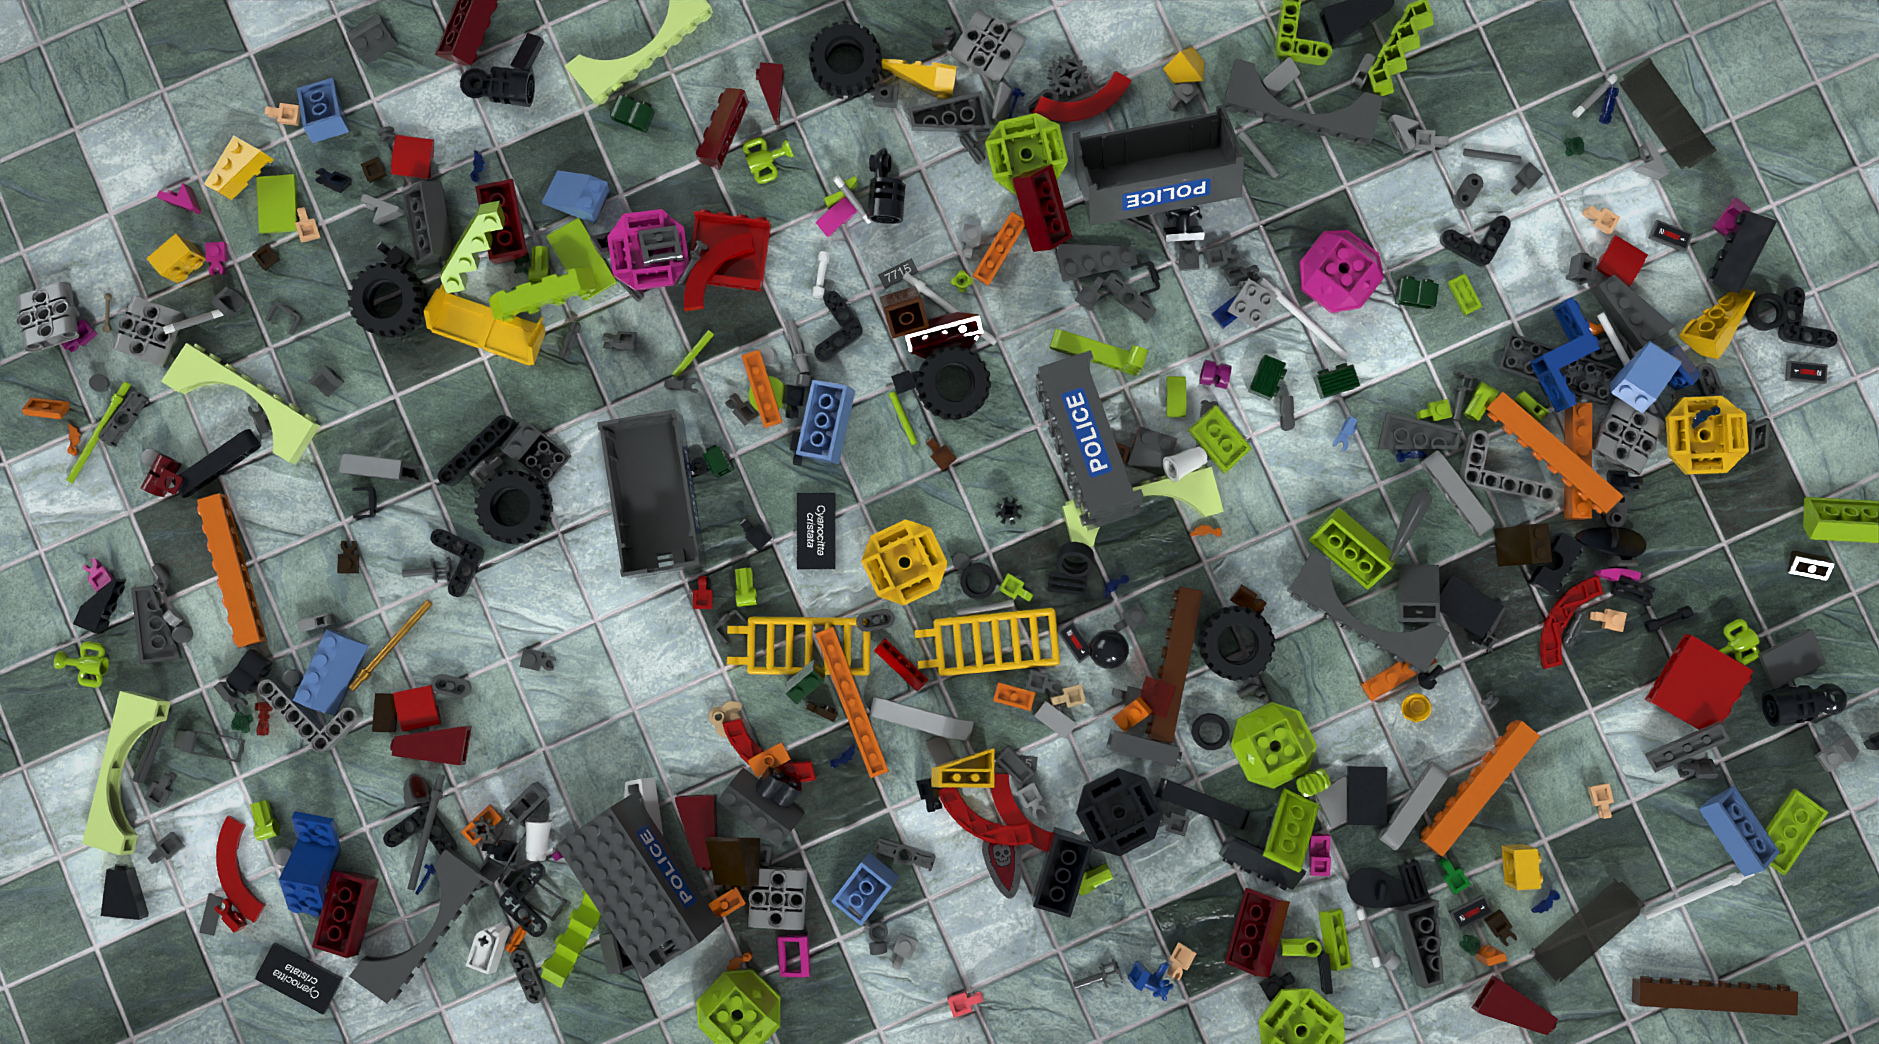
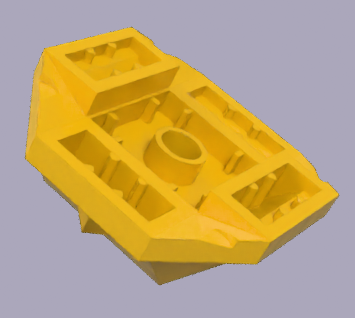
M1723 396L1680 398L1665 417L1668 456L1685 475L1727 473L1749 452L1746 413ZM1700 431L1704 434V440L1700 438Z
M906 519L871 535L861 560L877 596L903 606L938 590L948 564L932 529ZM903 557H907L910 560V565L907 568H902L899 565V561Z

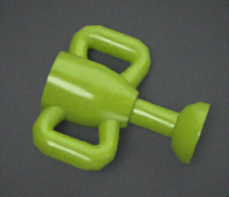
M755 137L745 141L742 148L751 173H754V179L759 184H765L778 176V170L773 164V159L782 155L790 158L794 157L787 139L784 140L782 148L772 152L767 149V143L762 137ZM761 144V151L752 153L748 149ZM766 167L772 170L769 174L759 176V172Z
M1736 619L1724 627L1723 633L1729 642L1727 646L1718 651L1725 655L1731 652L1735 653L1736 661L1743 665H1747L1759 657L1760 650L1756 646L1759 644V638L1748 627L1745 620ZM1741 626L1740 632L1734 636L1730 634L1731 631ZM1749 649L1753 650L1752 653L1742 658L1741 652Z
M83 642L80 646L81 657L78 659L70 658L62 650L56 653L54 657L55 669H62L67 665L76 666L80 669L78 674L80 685L92 688L102 685L103 676L109 668V659L104 657V645L96 642ZM86 649L97 650L99 653L97 656L88 655ZM86 673L96 676L97 680L85 679L84 676Z

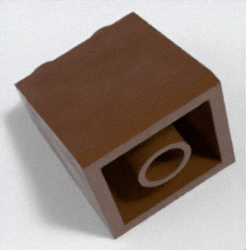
M916 286L879 297L892 339L929 328L923 302Z

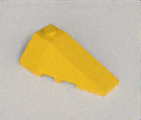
M882 58V68L931 96L937 97L940 101L953 98L957 79V66L932 62L931 66H926L921 61L908 64L904 60Z
M1742 288L1740 294L1732 291L1728 292L1718 300V304L1714 307L1705 309L1703 315L1699 318L1690 320L1679 334V338L1699 355L1719 359L1729 346L1755 291Z

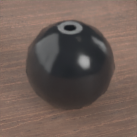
M1115 630L1098 632L1093 636L1089 644L1091 659L1097 666L1103 669L1120 667L1126 661L1129 654L1127 640L1121 633Z

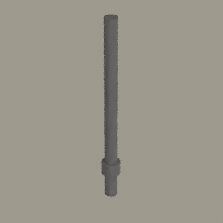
M437 775L435 787L431 790V802L407 887L409 890L416 889L439 800L442 799L445 775Z

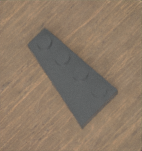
M1060 244L1055 247L1063 282L1138 265L1133 246Z
M1386 412L1377 450H1456L1459 446L1462 430Z
M153 585L131 588L139 663L147 664L182 659L178 646L172 638L170 626L163 618L164 611L156 591L153 589Z

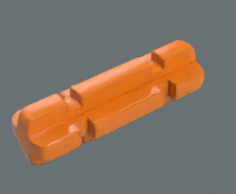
M532 919L529 920L526 924L529 925L530 923H533ZM520 925L516 928L510 938L511 941L505 947V950L509 953L517 950L518 945L527 933Z

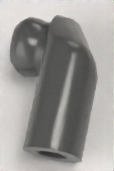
M948 26L945 28V33L941 38L931 39L932 48L948 47L956 37L955 28Z

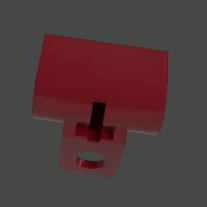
M158 454L140 488L160 497H165L167 492L176 494L183 482V477L176 474L182 463L167 455ZM173 478H175V480H176L175 486L172 487V488H169V486H170V484H171Z

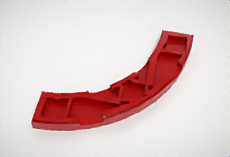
M1114 71L1108 82L1096 94L1077 102H1059L1040 96L1032 114L1037 113L1051 121L1073 122L1091 118L1112 106L1123 95L1132 80Z
M751 232L736 235L718 243L700 258L693 267L686 282L684 291L685 311L704 309L706 285L710 277L721 267V264L728 259L754 252Z
M1599 576L1585 579L1569 588L1549 611L1540 638L1542 669L1563 665L1561 651L1563 630L1578 607L1590 599L1604 594Z
M742 718L722 723L729 742L748 765V759L764 751L750 737ZM812 760L801 762L787 761L776 767L784 775L794 776L800 782L816 780Z
M994 773V788H991V793L1006 825L1028 823L1034 842L1028 844L1047 852L1053 832L1036 826L1019 810L1011 793L1009 774Z
M942 787L938 789L939 797L945 809L970 834L994 844L1024 845L1034 842L1028 823L1003 825L991 822L978 815L966 804L957 787Z
M229 815L222 825L217 842L216 866L221 886L233 906L244 917L254 923L259 918L266 904L253 895L241 878L239 862L237 861V849H239L240 839L246 824Z

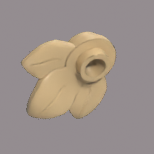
M727 701L722 706H716L709 711V721L715 725L717 734L727 738L722 723L742 718L738 714L743 706L742 703ZM716 714L722 715L720 719H715Z

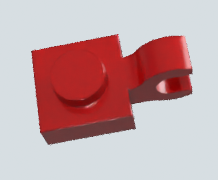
M698 576V590H693V609H713V589L707 590L708 576Z
M228 898L222 900L225 904V909L221 908L220 905L214 907L215 911L222 916L223 922L233 933L242 930L248 925L241 913L235 910L232 911V903Z

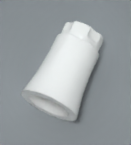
M1198 446L1179 454L1165 457L1163 459L1164 471L1170 480L1177 482L1185 475L1206 464L1207 454L1204 449Z
M525 819L526 858L528 860H546L552 825L551 819Z

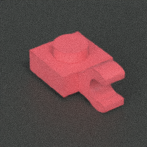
M964 991L947 998L954 1018L972 1012L971 1005L981 1003L984 999L981 991L970 996Z

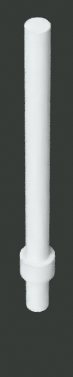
M907 272L905 273L903 279L912 286H916L919 293L922 292L950 314L960 312L926 287V283L921 280L918 281ZM982 328L983 334L981 337L994 346L998 339Z
M1265 278L1261 280L1259 284L1262 287L1278 295L1276 299L1343 360L1349 355L1290 302L1278 287L1275 288Z
M1604 312L1600 313L1597 317L1625 367L1630 359ZM1654 403L1647 409L1651 415L1658 412Z
M1736 872L1732 873L1721 881L1642 913L1645 920L1651 919L1730 885L1736 886L1742 880L1755 874L1744 877L1742 872L1738 874Z

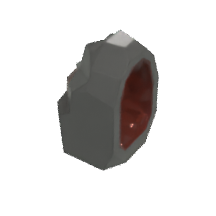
M416 773L409 775L403 787V798L406 807L415 808L429 802V791L426 782Z

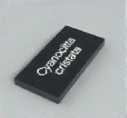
M797 493V570L836 569V493Z
M273 943L255 977L257 981L322 1015L326 1013L344 979L277 943Z

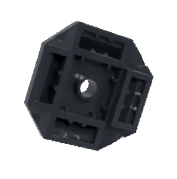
M1116 768L1083 785L1075 812L1090 842L1093 843V848L1116 856H1122L1155 839L1164 814L1146 777L1120 768ZM1118 806L1123 808V814L1119 817L1113 814L1114 809Z

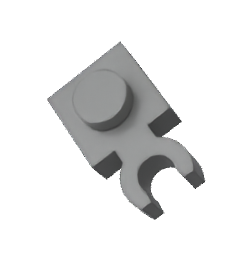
M1034 782L1016 791L1026 809L1032 807V815L1035 819L1038 818L1036 815L1037 809H1042L1045 814L1047 813L1046 808L1039 804V801L1043 800Z

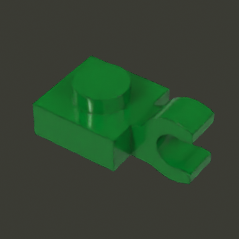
M1446 858L1438 861L1447 873L1442 878L1452 894L1456 895L1471 885L1460 867L1454 869L1451 862L1446 860Z

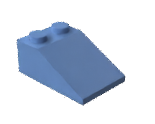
M334 78L297 88L303 128L312 143L349 132L347 118Z
M557 170L542 200V204L595 224L610 194L608 182L591 175Z
M1649 341L1609 382L1611 393L1641 413H1644L1661 394L1682 361L1652 341Z
M869 852L831 902L862 926L898 880L899 876ZM850 905L863 917L861 920L848 910Z

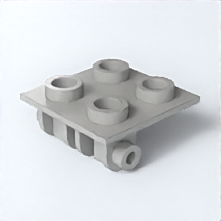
M1248 278L1247 281H1240L1237 287L1240 292L1227 311L1257 328L1278 295Z

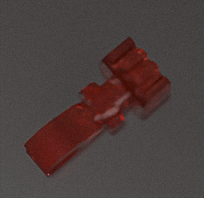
M268 702L255 703L254 710L260 711V714H258L260 720L258 721L256 733L257 735L265 736L269 734L268 719H270V714H268V711H273V708Z

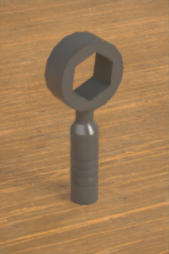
M851 905L848 907V910L860 920L863 918ZM867 918L863 924L870 927L869 937L875 942L884 941L888 935L887 926L883 922L871 923L869 918ZM877 926L884 929V935L880 938L873 935V928Z

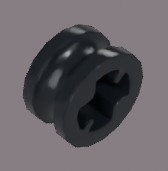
M701 457L695 458L691 462V470L695 474L704 475L708 472L709 465L705 459ZM704 462V469L696 471L697 467L695 464Z

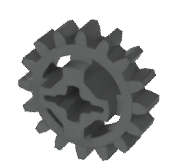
M1066 55L1064 60L1060 56L1059 62L1054 60L1052 63L1053 67H1049L1048 72L1050 74L1047 76V79L1051 80L1049 87L1054 86L1053 90L1055 92L1060 91L1059 96H1062L1063 93H1066L1067 98H1069L1070 93L1077 96V90L1082 92L1083 86L1087 85L1088 81L1086 79L1089 73H1084L1087 70V66L1082 67L1083 60L1077 62L1076 56L1070 59L1069 55ZM1060 68L1061 73L1055 77L1056 71ZM1080 76V81L1076 84L1075 79Z

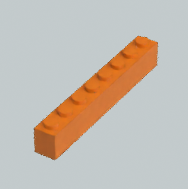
M1502 392L1486 408L1487 416L1493 422L1499 421L1503 425L1501 428L1508 435L1514 434L1518 438L1516 440L1518 444L1523 448L1528 447L1533 451L1531 455L1538 461L1543 460L1548 464L1546 468L1554 475L1558 473L1562 476L1561 481L1569 488L1573 486L1578 490L1576 494L1584 501L1588 499L1593 503L1591 507L1597 513L1601 514L1603 512L1606 515L1624 497L1506 393Z
M218 493L198 499L197 511L202 517L203 532L207 535V548L213 557L212 566L218 575L217 584L222 590L223 605L227 608V621L232 626L233 642L237 645V648L267 641L228 496Z
M1512 721L1506 727L1507 732L1496 739L1493 749L1483 755V761L1480 765L1475 766L1471 770V776L1467 781H1463L1458 786L1457 790L1459 791L1454 796L1448 798L1445 803L1446 807L1435 814L1433 817L1434 821L1430 826H1426L1422 830V836L1419 840L1436 854L1444 856L1539 739L1540 735L1523 721Z

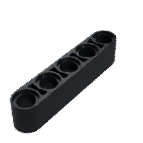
M500 415L495 418L440 469L437 475L439 482L448 486L458 484L477 463L485 459L505 440L515 428L516 422L506 415ZM508 420L509 426L506 429H502L503 421ZM494 433V440L488 442V435ZM480 446V453L474 455V448ZM465 459L466 466L461 469L460 461ZM451 472L452 479L447 482L445 479L446 474Z
M246 429L179 474V476L183 477V482L178 490L181 497L187 498L192 496L257 451L262 445L252 430ZM175 478L172 480L174 486L176 484Z
M1164 778L1160 779L1155 796L1241 830H1244L1250 811Z

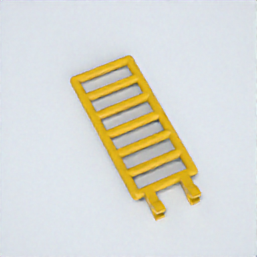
M1054 608L938 618L933 621L934 629L915 630V638L935 636L937 657L934 660L917 661L918 669L937 667L940 676L1060 664L1056 612ZM1048 616L1052 658L1041 659L1037 617ZM1019 618H1029L1033 660L1022 661L1018 627ZM1010 619L1014 662L1003 663L999 620ZM991 621L994 664H983L979 622ZM972 623L976 665L964 666L960 624ZM953 625L957 667L945 668L941 626Z
M749 617L748 626H728L727 634H747V657H727V665H747L748 674L796 675L804 667H793L794 625H805V666L813 659V625H825V629L832 627V625H844L843 652L852 675L867 676L870 674L871 631H863L862 668H851V625H856L857 618ZM863 619V624L867 625V619ZM755 624H767L766 667H755ZM775 625H786L785 667H774ZM824 658V667L822 668L825 670V675H831Z

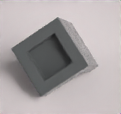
M226 286L211 303L222 314L233 318L247 304V301L235 289Z
M324 366L308 381L316 386L326 397H329L344 383L334 370L327 366Z

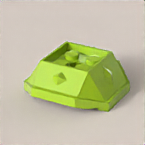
M1037 113L999 121L985 141L993 180L1015 196L1017 194L1013 178L1024 172L1052 164L1056 180L1058 181L1068 164L1060 125ZM1027 152L1031 157L1024 159L1021 157V154Z
M1269 702L1237 718L1230 741V747L1246 779L1272 789L1307 772L1317 749V744L1301 712L1274 702ZM1276 740L1278 742V749L1272 751L1270 743Z
M753 968L725 970L696 1000L698 1027L715 1044H764L781 1026V995ZM736 1009L741 1010L743 1017H735L733 1011Z
M1312 988L1281 989L1257 1020L1261 1044H1343L1345 1042L1344 1014ZM1303 1025L1305 1027L1304 1031L1297 1034V1027Z

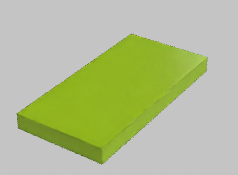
M576 218L546 236L566 271L573 268L591 267L597 289L591 292L589 297L582 298L584 302L617 284L605 260L599 255L590 240L591 236L580 218Z
M1284 788L1279 799L1263 856L1296 872H1300L1320 804Z
M1797 789L1791 791L1765 829L1780 851L1769 866L1784 876L1829 813Z

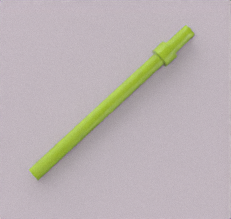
M123 381L118 392L113 394L110 399L112 401L73 466L66 481L74 483L97 444L99 434L113 417L118 406L122 405L126 399L124 396L131 386L130 383Z

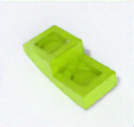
M856 176L844 181L852 192L858 185ZM841 190L824 198L828 210L846 197Z
M1167 376L1166 416L1186 417V377Z

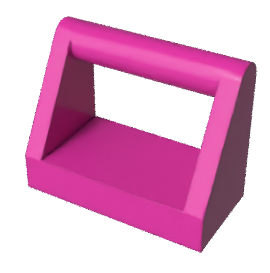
M808 934L778 936L780 977H810L811 965ZM785 941L799 942L801 970L787 971Z

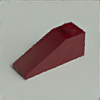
M760 62V69H756V80L759 81L775 125H779L785 70L783 64Z

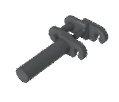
M701 240L695 241L696 247L694 251H690L691 259L678 282L683 287H685L693 267L700 260L699 254L701 250L706 252L709 250L708 246L702 243Z
M1453 371L1454 375L1463 378L1460 388L1450 386V390L1458 392L1452 419L1460 420L1465 391H1468V393L1475 392L1472 388L1474 380H1477L1474 375L1469 376V373ZM1466 379L1470 380L1468 387H1464Z
M446 557L448 563H446L445 568L436 569L435 560L432 558L430 559L432 563L430 567L402 570V577L433 574L432 580L435 583L438 580L444 579L449 582L451 578L449 572H452L451 558ZM445 571V575L438 576V572Z
M1506 608L1502 609L1481 644L1471 640L1469 643L1481 650L1486 649L1488 653L1489 651L1493 652L1492 647L1495 641L1498 642L1499 640L1497 636L1494 635L1493 637L1491 635ZM1487 638H1490L1491 641L1487 647L1484 644Z
M1112 959L1111 963L1105 965L1100 963L1101 967L1099 969L1103 970V972L1073 982L1075 990L1102 980L1105 987L1108 988L1106 978L1114 973L1119 974L1121 983H1123L1119 967H1116L1117 961L1114 962ZM1114 966V971L1105 972V969Z

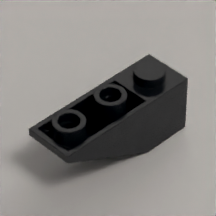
M114 578L81 605L73 625L93 633H103L109 626L111 614L117 608V600L125 589L126 579Z

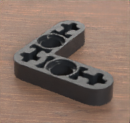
M1506 216L1496 217L1491 222L1480 244L1452 229L1442 233L1440 244L1471 263L1484 267L1492 261L1511 226V222ZM1502 221L1504 227L1498 233L1494 232L1499 227L1498 223ZM1449 235L1452 236L1451 239L1453 240L1450 243L1447 242L1446 238ZM1489 236L1496 239L1495 246H1490L1487 243ZM1461 240V242L1458 243L1457 247H1455V245L1457 244L1455 242ZM1463 243L1470 245L1471 250L1469 253L1462 251L1461 246ZM1485 250H1489L1484 257L1487 260L1481 261L1479 255L1483 254Z
M1800 287L1788 289L1784 293L1783 299L1787 304L1788 311L1793 310L1796 313V317L1792 320L1787 316L1785 322L1779 326V338L1783 342L1821 349L1835 346L1838 341L1835 332L1801 325L1805 292ZM1795 293V296H1798V298L1794 300L1791 294ZM1789 330V332L1792 333V336H1789V334H1787L1786 331ZM1806 331L1811 333V341H1806L1804 339V333ZM1827 336V339H1830V342L1827 343L1826 340H1818V338H1823Z
M829 291L825 294L824 303L841 326V329L816 346L814 350L815 356L822 362L834 357L858 340L863 334L861 324L841 296L835 291ZM829 296H832L833 298H834V297H837V298H836V303H837L838 306H840V307H838V308L836 309V307L834 306V304H833L832 302H831V303H828V302H829V298H828V297H829ZM845 310L849 313L846 320L838 318L840 311ZM852 326L854 328L858 327V334L855 335L854 333H852L851 335H849V338L851 340L847 341V338L843 334V332L846 331V334H848L851 332L850 328ZM840 336L844 339V344L837 347L833 341L836 337ZM830 342L832 348L835 349V351L832 352V350L829 349L826 352V357H824L823 355L819 356L820 349L823 348L824 350H826L829 347L827 343Z
M436 529L431 533V542L435 546L461 557L448 585V592L453 597H462L467 593L484 558V551L480 546L446 530ZM437 534H442V537L448 539L449 542H438V538H436ZM457 540L462 543V548L459 551H455L452 546ZM466 549L475 551L477 549L476 553L479 554L478 557H474L472 559L473 555L468 552H465ZM464 566H469L471 569V573L467 577H464L461 573ZM457 578L467 580L466 583L461 582L460 584L462 591L455 593L454 585H459L461 581L457 580Z
M429 806L419 808L388 830L383 837L384 844L388 847H396L419 830H423L426 818L419 822L416 819L423 815L422 811L428 812ZM435 814L432 827L438 826L441 829V834L436 837L430 832L429 840L439 854H442L445 844L443 841L446 844L450 843V848L456 850V841L438 815ZM407 821L412 822L414 825L412 832H407L404 828ZM399 832L402 833V835L398 836L395 839L396 842H390L389 839L391 838V835H395ZM445 835L446 838L438 843L437 840L443 838V836Z
M538 862L529 865L499 899L501 908L533 937H540L547 930L546 921L523 900L545 875L544 865ZM538 867L540 869L538 871L540 875L533 876L531 880L527 878L533 873L532 868ZM520 881L527 883L528 887L525 892L519 891L517 887ZM512 897L513 899L511 902L515 906L518 905V903L521 906L516 908L513 912L512 909H514L515 907L512 904L506 905V898ZM520 909L527 910V919L519 918L518 912ZM532 917H534L535 919L532 920V922H533L535 925H537L538 923H540V924H541L540 930H542V931H539V930H538L537 932H535V931H534L535 926H534L532 923H530L529 925H527L526 923H527L529 920H531Z

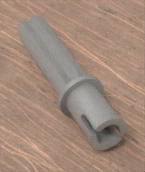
M794 319L786 320L784 324L794 354L792 358L796 361L799 374H808L811 370L809 369L806 359L807 353L804 352Z

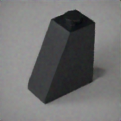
M115 864V867L106 869L100 916L134 920L148 917L149 912L135 868H128L127 864Z

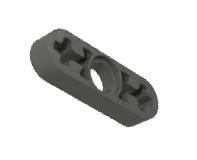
M519 948L511 954L510 962L526 999L530 1003L536 1004L545 997V988L529 952L524 948ZM518 953L520 956L524 955V959L522 960L523 965H526L528 963V966L524 967L522 970L519 969L523 966L521 961L516 960ZM524 971L532 972L533 979L531 981L524 980ZM536 982L533 988L532 986L530 988L527 987L528 985H531L532 983ZM534 990L540 992L538 999L536 996L532 997L531 995Z

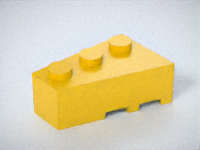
M233 135L204 185L232 200L248 185V181L254 175L258 176L261 173L260 169L268 162H273L274 159Z
M994 748L985 749L932 767L931 787L994 788Z

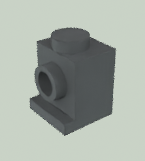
M876 83V88L871 90V100H874V106L897 109L899 85ZM881 92L888 94L886 96H882Z
M1578 253L1572 256L1569 274L1566 275L1565 279L1579 285L1593 281L1597 259L1589 256L1587 253Z

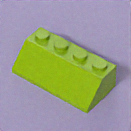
M1805 497L1803 527L1809 539L1879 543V501Z
M1340 507L1327 517L1309 539L1312 544L1367 590L1392 569L1398 558L1397 556L1391 562L1389 560L1391 550Z

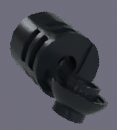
M492 66L491 74H487L479 68H471L461 76L460 88L467 97L475 99L484 96L489 97L492 103L531 107L535 94V76L533 71ZM480 82L477 88H473L474 83Z
M885 147L880 149L876 155L871 154L869 158L870 171L875 172V175L870 180L867 219L882 224H898L903 222L906 184L900 179L887 177L891 171L892 159Z
M1832 683L1822 684L1814 690L1809 685L1767 690L1762 695L1763 714L1772 727L1815 721L1818 718L1819 712L1836 715L1841 713L1847 705V696L1844 690ZM1830 695L1834 696L1835 702L1831 699Z

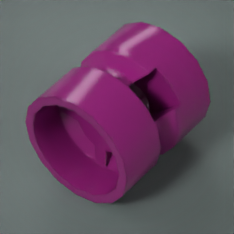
M1205 359L1200 373L1199 384L1207 386L1214 384L1216 388L1226 390L1232 366L1224 363L1217 365L1215 361Z

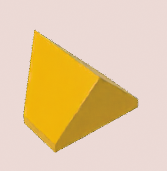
M1191 47L1180 51L1163 68V71L1173 84L1203 81L1204 60L1195 48Z

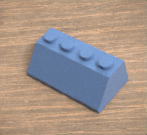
M812 380L796 455L839 464L854 399V389L847 385Z
M326 630L293 701L310 709L336 716L349 689L348 686L352 683L369 645L337 630Z
M1735 785L1710 798L1699 808L1703 818L1706 819L1713 833L1719 838L1726 852L1729 853L1744 877L1764 871L1780 853Z

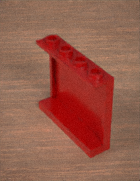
M700 209L699 212L694 211L695 222L690 251H694L696 240H701L710 250L718 243L730 237L749 232L752 235L754 252L739 255L725 261L714 275L710 277L707 285L762 292L771 231L770 221H767L765 217L752 219L743 214L729 216L730 214L727 212L714 214L705 209ZM701 250L699 254L700 258L706 253V251Z
M1684 634L1644 700L1658 706L1698 730L1718 721L1722 724L1723 720L1730 715L1734 702L1738 701L1741 697L1743 687L1750 682L1753 670L1698 638Z

